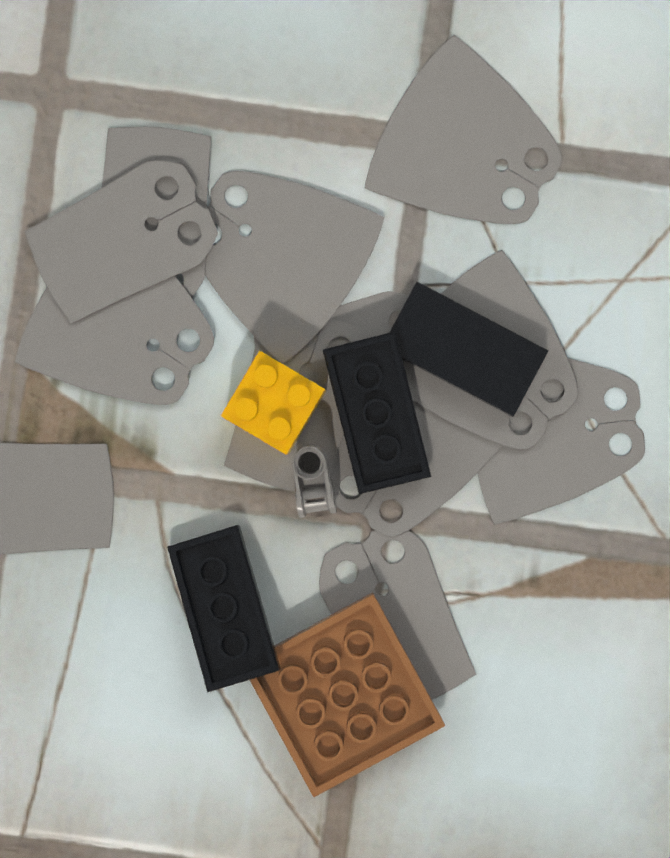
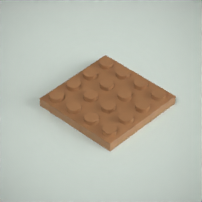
M373 592L275 645L281 670L250 679L252 686L313 797L320 795L445 726L441 715Z

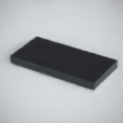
M416 282L390 331H396L403 360L511 417H514L549 351L419 282Z
M396 331L323 349L358 493L363 494L431 477Z
M240 525L167 546L207 693L280 671V663Z

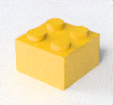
M259 350L221 417L285 455H289L326 390Z

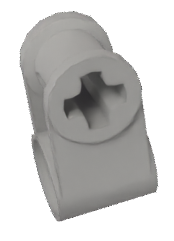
M309 444L303 446L295 453L292 459L295 499L299 518L306 517L307 513L329 510L331 514L337 513L335 490L331 480L326 452L318 445ZM313 452L318 455L321 463L317 471L309 472L302 467L301 457L304 453ZM323 497V499L308 500V499Z

